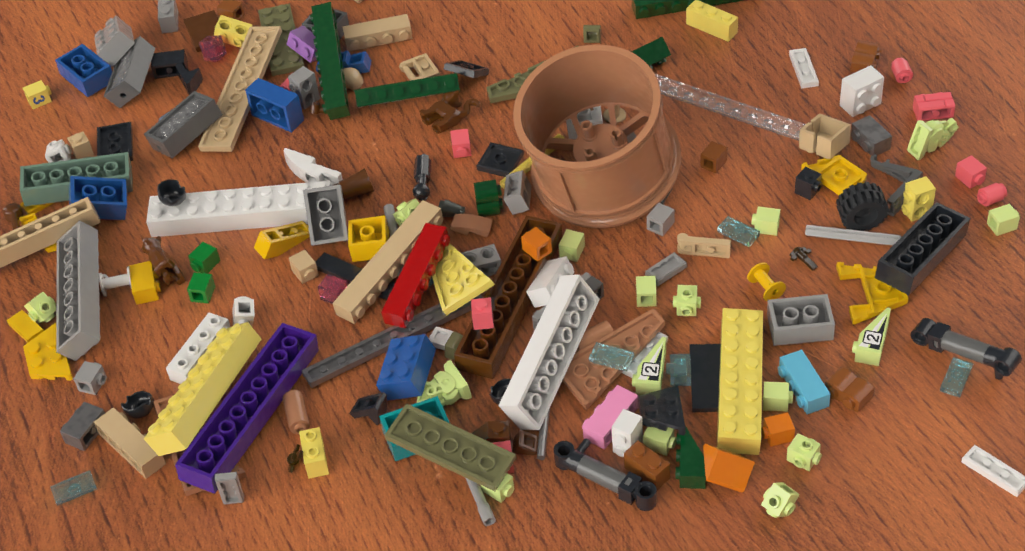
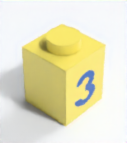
M42 80L23 87L27 101L32 109L52 102L49 96L52 92L48 85H44Z

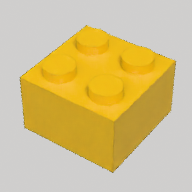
M385 215L348 220V247L352 262L371 260L389 239V229Z

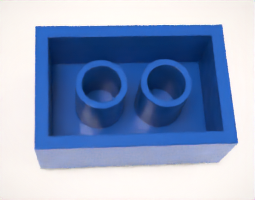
M84 44L79 45L55 60L60 75L87 97L106 87L112 74L111 66Z
M257 78L245 90L252 116L291 133L304 121L299 95L295 92Z
M70 176L69 205L88 197L96 209L99 219L125 220L127 210L126 179Z
M426 334L391 339L376 384L380 392H384L387 395V401L422 396L436 348Z

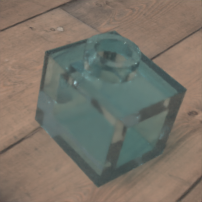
M670 354V363H666V375H670V386H691L690 354Z

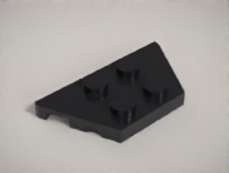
M678 386L639 396L638 403L640 416H642V425L655 427L663 431H667L669 427L677 429L679 435H685L686 428Z

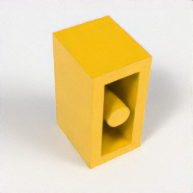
M147 261L129 265L132 294L136 305L159 300L158 292H161L159 281L156 280L159 277L154 272L153 264Z

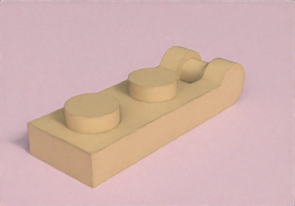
M680 233L677 236V251L680 254L730 258L731 240L688 236L686 233Z

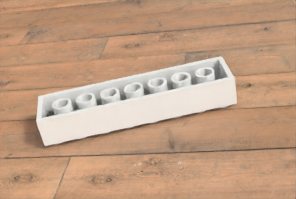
M580 275L560 276L500 401L499 407L520 430H540L600 300Z

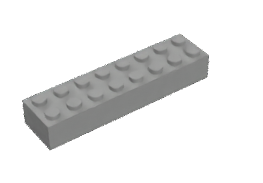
M80 220L57 240L56 352L74 361H77L89 349L97 345L101 338L98 230Z

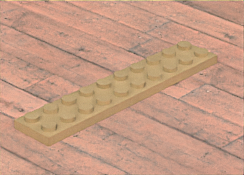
M256 26L249 28L217 102L223 115L205 130L198 146L200 151H233L250 110L245 90L257 78L263 79L282 33L280 26Z

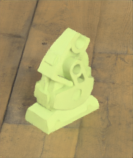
M953 118L947 121L930 120L926 123L923 120H918L907 151L917 160H921L926 152L935 151L937 146L941 148L949 141L959 128L957 122Z
M449 360L444 364L445 371H439L435 374L431 382L426 381L422 396L417 397V403L438 396L442 406L452 405L458 399H470L472 395L467 382L452 361Z

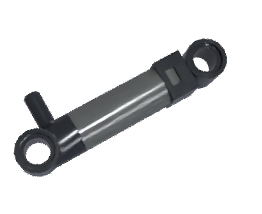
M923 318L910 333L912 340L920 346L928 344L929 349L942 353L946 350L994 368L995 379L998 380L1002 379L1003 376H1010L1022 361L1020 353L1013 348L1006 347L1001 349L953 332L951 331V326L941 322L935 323L929 318Z
M584 439L577 449H574L573 444L568 441H560L555 444L553 450L554 462L557 468L561 470L569 469L617 493L618 499L630 505L636 501L637 508L642 511H650L656 507V486L649 481L642 482V477L632 472H628L626 475L584 454L591 444L589 439Z

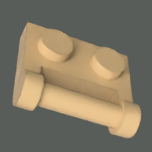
M426 53L403 61L399 65L400 70L406 74L410 81L440 76V72ZM411 67L415 68V70L419 74V77H415L413 72L410 70Z

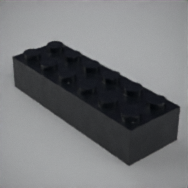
M936 202L878 260L874 278L910 295L966 236L971 218Z

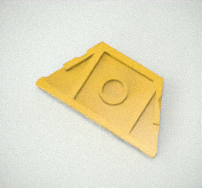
M841 155L834 156L831 159H819L815 164L808 165L805 162L801 165V170L808 167L821 173L822 184L837 195L843 193V190L850 188L849 186L857 185L860 182L865 183L867 179L866 172Z
M56 323L23 346L31 379L46 378L48 380H55L56 377H65L68 381L73 380L68 357L56 352Z

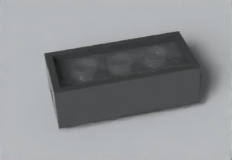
M141 36L134 40L133 46L114 65L104 93V97L118 108H121L141 93L155 51V47Z
M194 91L144 133L153 150L174 158L223 114L213 98Z

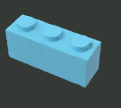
M803 350L780 357L779 366L777 367L778 373L781 378H784L789 383V391H793L798 406L803 408L806 414L829 407L831 394Z

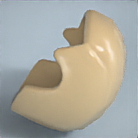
M344 68L346 88H350L352 91L359 89L363 84L360 72L355 68Z

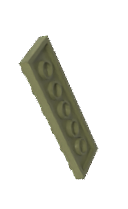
M290 3L258 10L261 26H280L282 29L269 62L272 76L295 72L304 66L302 56L286 45L290 31L295 29Z
M407 403L385 434L386 440L494 492L516 460V454Z

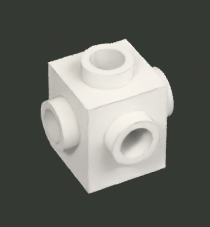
M63 139L52 141L46 147L45 158L48 163L70 160L72 150L68 144H65Z

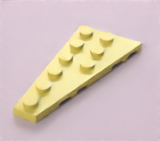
M450 243L445 247L443 258L438 262L436 272L432 276L442 311L446 315L456 311L471 301V299H474L495 285L489 277Z

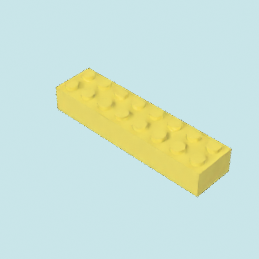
M723 308L720 341L717 447L737 454L759 455L762 419L763 311Z
M248 322L237 323L227 329L222 328L216 333L217 337L207 346V351L199 357L197 365L188 372L187 379L178 386L179 390L169 399L167 407L158 414L159 418L148 428V433L144 440L158 456L188 448L262 340Z

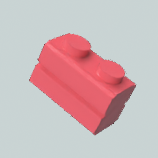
M951 92L920 94L914 96L913 111L917 121L953 118L955 103Z

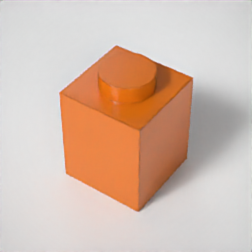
M537 227L521 236L522 249L537 262L552 252L551 238Z
M787 412L764 418L761 433L763 439H767L770 447L792 442L795 437V427Z

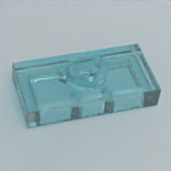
M729 216L717 227V232L748 247L760 236L759 230Z
M596 342L589 356V362L627 372L634 358V352Z
M953 357L941 384L940 391L961 397L973 363Z
M90 470L50 486L57 506L97 490Z

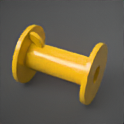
M763 262L755 265L749 271L747 279L751 283L759 282L766 290L763 298L768 302V300L780 298L786 290V285L781 281L774 282L768 275L770 266Z

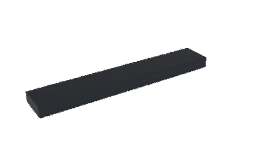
M325 252L316 261L318 271L348 284L362 270L360 267ZM391 281L386 290L381 292L378 297L387 300L395 283Z

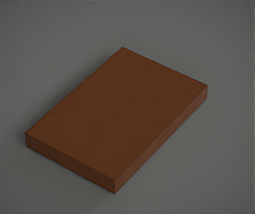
M215 10L183 19L197 52L225 44L213 39L215 26L219 20Z

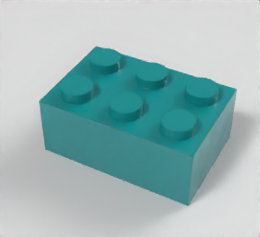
M438 396L411 405L450 423ZM403 408L379 416L384 436ZM386 440L395 461L415 455V453Z

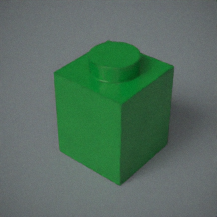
M202 242L188 255L191 263L190 266L195 272L208 274L220 262L217 248L205 242Z
M193 273L187 287L191 302L209 304L216 287L212 274Z

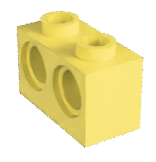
M220 15L215 26L213 39L241 48L252 24Z
M927 176L907 182L905 185L904 200L901 208L903 214L907 215L911 222L920 219L934 204L936 188Z
M320 427L299 431L308 479L328 475L329 471Z

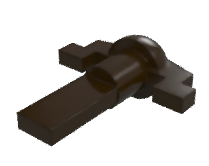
M795 247L789 255L792 261L797 260L798 257L812 271L818 268L806 255L812 252L810 249Z
M299 444L296 445L293 453L287 457L289 473L293 472L294 465L298 464L302 458L303 451H299Z

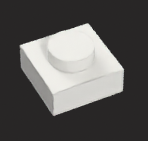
M436 326L429 340L435 348L445 350V344L454 331Z

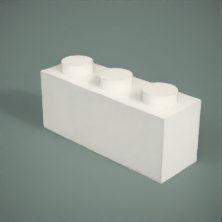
M567 256L548 260L526 291L535 308L548 304L561 275L574 274L573 266Z

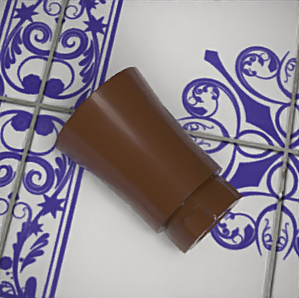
M365 168L334 184L342 186L343 199L346 200L361 194L374 192Z

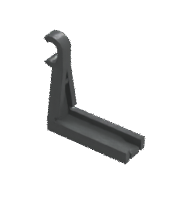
M874 154L870 157L872 168L885 172L903 182L887 200V203L891 204L888 215L894 217L903 205V193L906 183L922 178L923 172L892 164L890 159H887L884 163L878 162L877 155Z

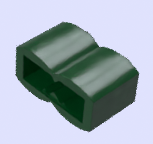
M496 180L474 183L478 216L500 215V209H503L502 198L498 197L502 196L501 186L496 184Z

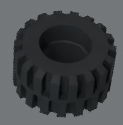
M860 182L857 185L849 186L850 188L844 189L843 193L839 194V199L836 200V207L842 223L847 229L871 230V228H876L880 223H883L885 221L884 218L888 216L889 207L881 188L875 183Z

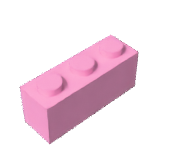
M619 385L613 391H609L604 402L601 405L599 404L595 408L594 414L584 421L582 425L584 439H589L592 444L605 450L612 441V425L622 410L625 409L635 413L639 408L638 395Z

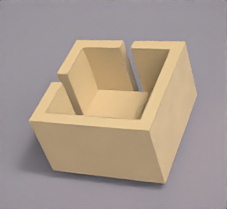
M819 113L810 123L808 122L800 129L799 148L809 153L816 152V155L831 159L850 143L851 124Z

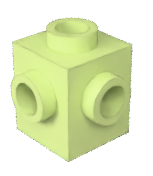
M416 198L407 203L404 201L396 207L397 211L393 216L396 218L395 220L399 226L420 204Z
M678 285L677 296H673V307H677L678 316H696L697 308H701V297L697 296V285Z
M41 292L24 305L29 312V317L35 322L41 323L45 321L47 323L56 316L54 314L56 302L44 292Z
M797 433L787 448V461L799 468L810 471L813 465H818L821 460V444L812 438H807Z
M783 482L773 483L764 493V500L761 505L767 509L766 512L772 517L789 516L796 507L795 502L800 494Z

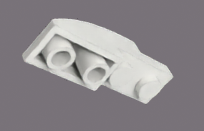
M287 148L283 150L287 165L304 182L330 181L332 186L343 180L341 172L317 165L314 157Z

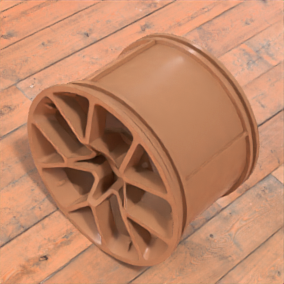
M595 44L574 47L562 51L540 64L527 77L517 94L513 110L514 126L520 143L532 160L531 176L533 186L542 204L553 215L565 222L586 228H609L632 222L650 212L660 203L676 182L681 166L679 139L672 125L663 116L662 95L657 78L649 65L639 56L626 49L610 45ZM604 105L608 107L610 124L592 126L589 120L583 121L581 125L579 124L577 119L579 112L587 109L592 111L594 110L593 107ZM616 105L630 107L639 111L633 118L617 127ZM571 119L578 136L577 139L553 138L554 132L566 120ZM646 123L638 136L629 143L627 136ZM545 149L573 151L574 162L550 157L545 154Z

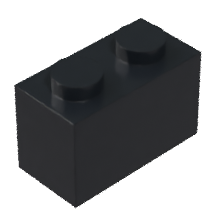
M185 49L154 53L151 60L154 79L178 76L175 65L182 63L184 68H188Z

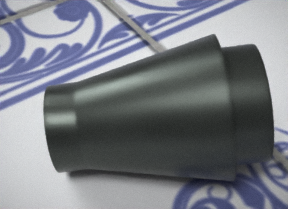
M447 199L445 201L440 200L438 206L441 208L443 217L465 214L466 207Z

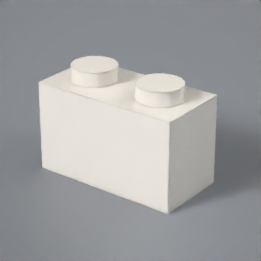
M625 409L622 410L612 425L613 452L620 457H624V452L636 441L643 442L642 416Z

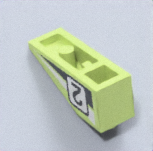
M886 308L859 334L858 341H854L852 353H855L854 362L879 366L891 308Z
M662 337L638 365L637 374H633L632 387L636 388L637 395L661 390L666 357V337Z

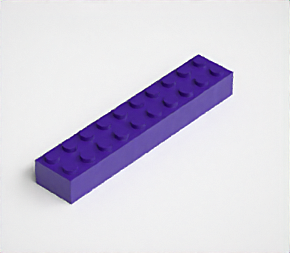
M285 323L279 326L176 462L175 466L180 481L214 494L217 492L215 474L229 473L233 470L280 405L283 395L290 391L301 376L302 370L309 365L319 351L316 334Z

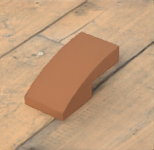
M455 214L450 230L466 236L470 231L487 238L492 219L471 214Z

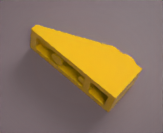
M304 221L262 230L259 233L254 248L264 260L280 256L309 238V227Z

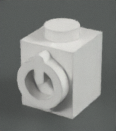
M245 296L234 299L232 308L233 325L248 322L253 326L255 317L254 299Z

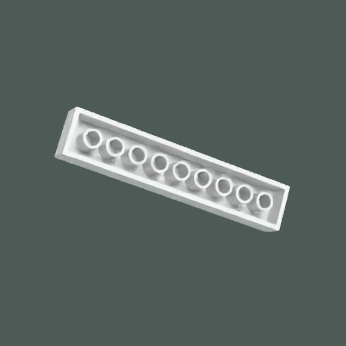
M330 181L186 193V199L177 206H166L161 203L158 196H150L146 223L151 237L278 227L300 221L308 224L303 190L331 186Z

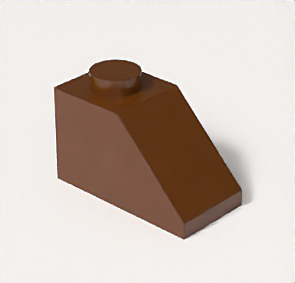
M509 420L488 421L471 433L490 443L509 440L511 442Z

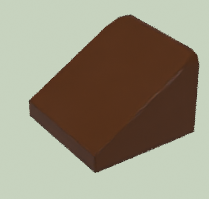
M520 430L514 437L512 453L536 455L539 436Z

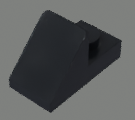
M182 63L176 64L178 76L188 95L198 89L203 81L200 68L189 71L188 68H184Z
M382 392L358 398L349 414L354 419L368 416L378 426L380 424L379 416L387 412V395Z

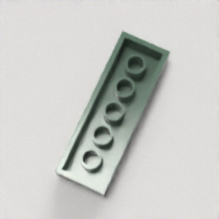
M128 152L20 167V194L24 206L68 201L70 176L126 179L127 192H133L132 165Z

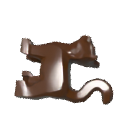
M456 90L444 93L442 100L435 102L429 109H421L419 112L422 122L427 126L432 124L433 131L439 134L458 125L470 113V106L480 107L481 104L477 99H469L464 104L463 111H459L456 108L462 106V103L459 102L458 98L460 92Z
M161 237L144 238L141 251L148 255L150 262L155 267L154 272L158 277L162 275L163 281L168 286L173 280L178 285L184 283L186 279L177 263L162 249Z

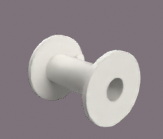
M129 266L127 267V274L108 278L106 274L99 273L100 287L104 297L107 296V289L125 285L131 286Z

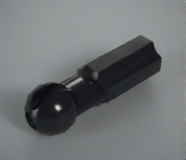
M426 154L417 155L414 164V179L417 184L412 192L414 198L420 201L426 200L430 195V188L426 183L430 181L431 159Z

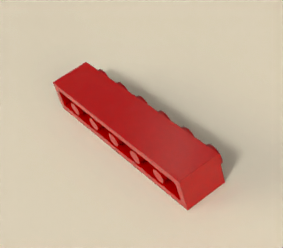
M425 223L381 311L385 324L407 328L409 322L413 320L414 311L420 305L424 291L428 289L431 276H434L436 266L443 258L445 247L450 243L447 227Z

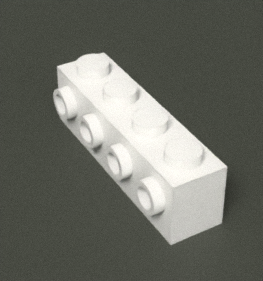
M210 312L206 315L166 367L170 381L181 384L187 379L188 372L197 365L199 357L207 351V346L217 337L216 333L222 328L227 329L231 327L227 318Z

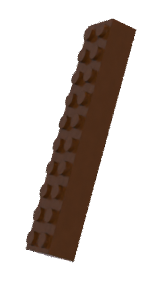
M526 215L492 280L495 285L489 288L483 297L491 298L494 328L474 330L473 320L470 322L454 353L457 370L494 379L531 304L526 291L545 263L553 259L562 239L561 223ZM535 227L551 238L552 252L538 262L522 249L521 236Z

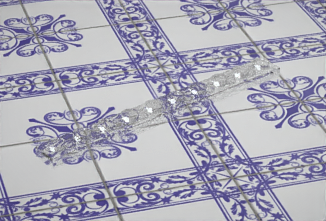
M655 74L661 94L799 141L800 129L806 125Z

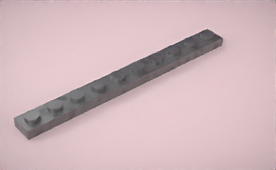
M480 294V295H478L477 297H475L474 299H479V298H483V297H482L481 294ZM471 301L449 315L442 311L440 304L435 305L415 315L407 328L392 326L303 369L302 374L310 387L313 388L387 352L391 339L424 334L436 326L438 327L471 311Z

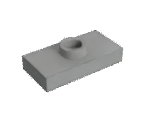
M674 252L646 270L645 276H655L656 285L659 286L687 268V262Z
M237 472L215 474V482L223 504L243 503L244 493Z

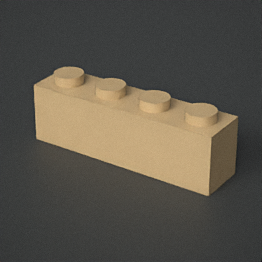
M407 14L343 26L348 51L413 39Z
M112 408L94 421L99 435L146 479L166 464L163 458L164 455L158 456L144 440L147 434L142 435L138 426L135 423L131 424L123 412L119 413L116 409Z

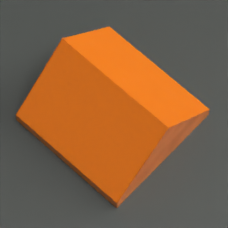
M705 443L703 450L706 481L741 493L744 492L755 462L741 455Z

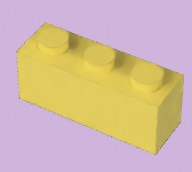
M695 0L686 8L687 25L728 42L738 33V17L699 0Z

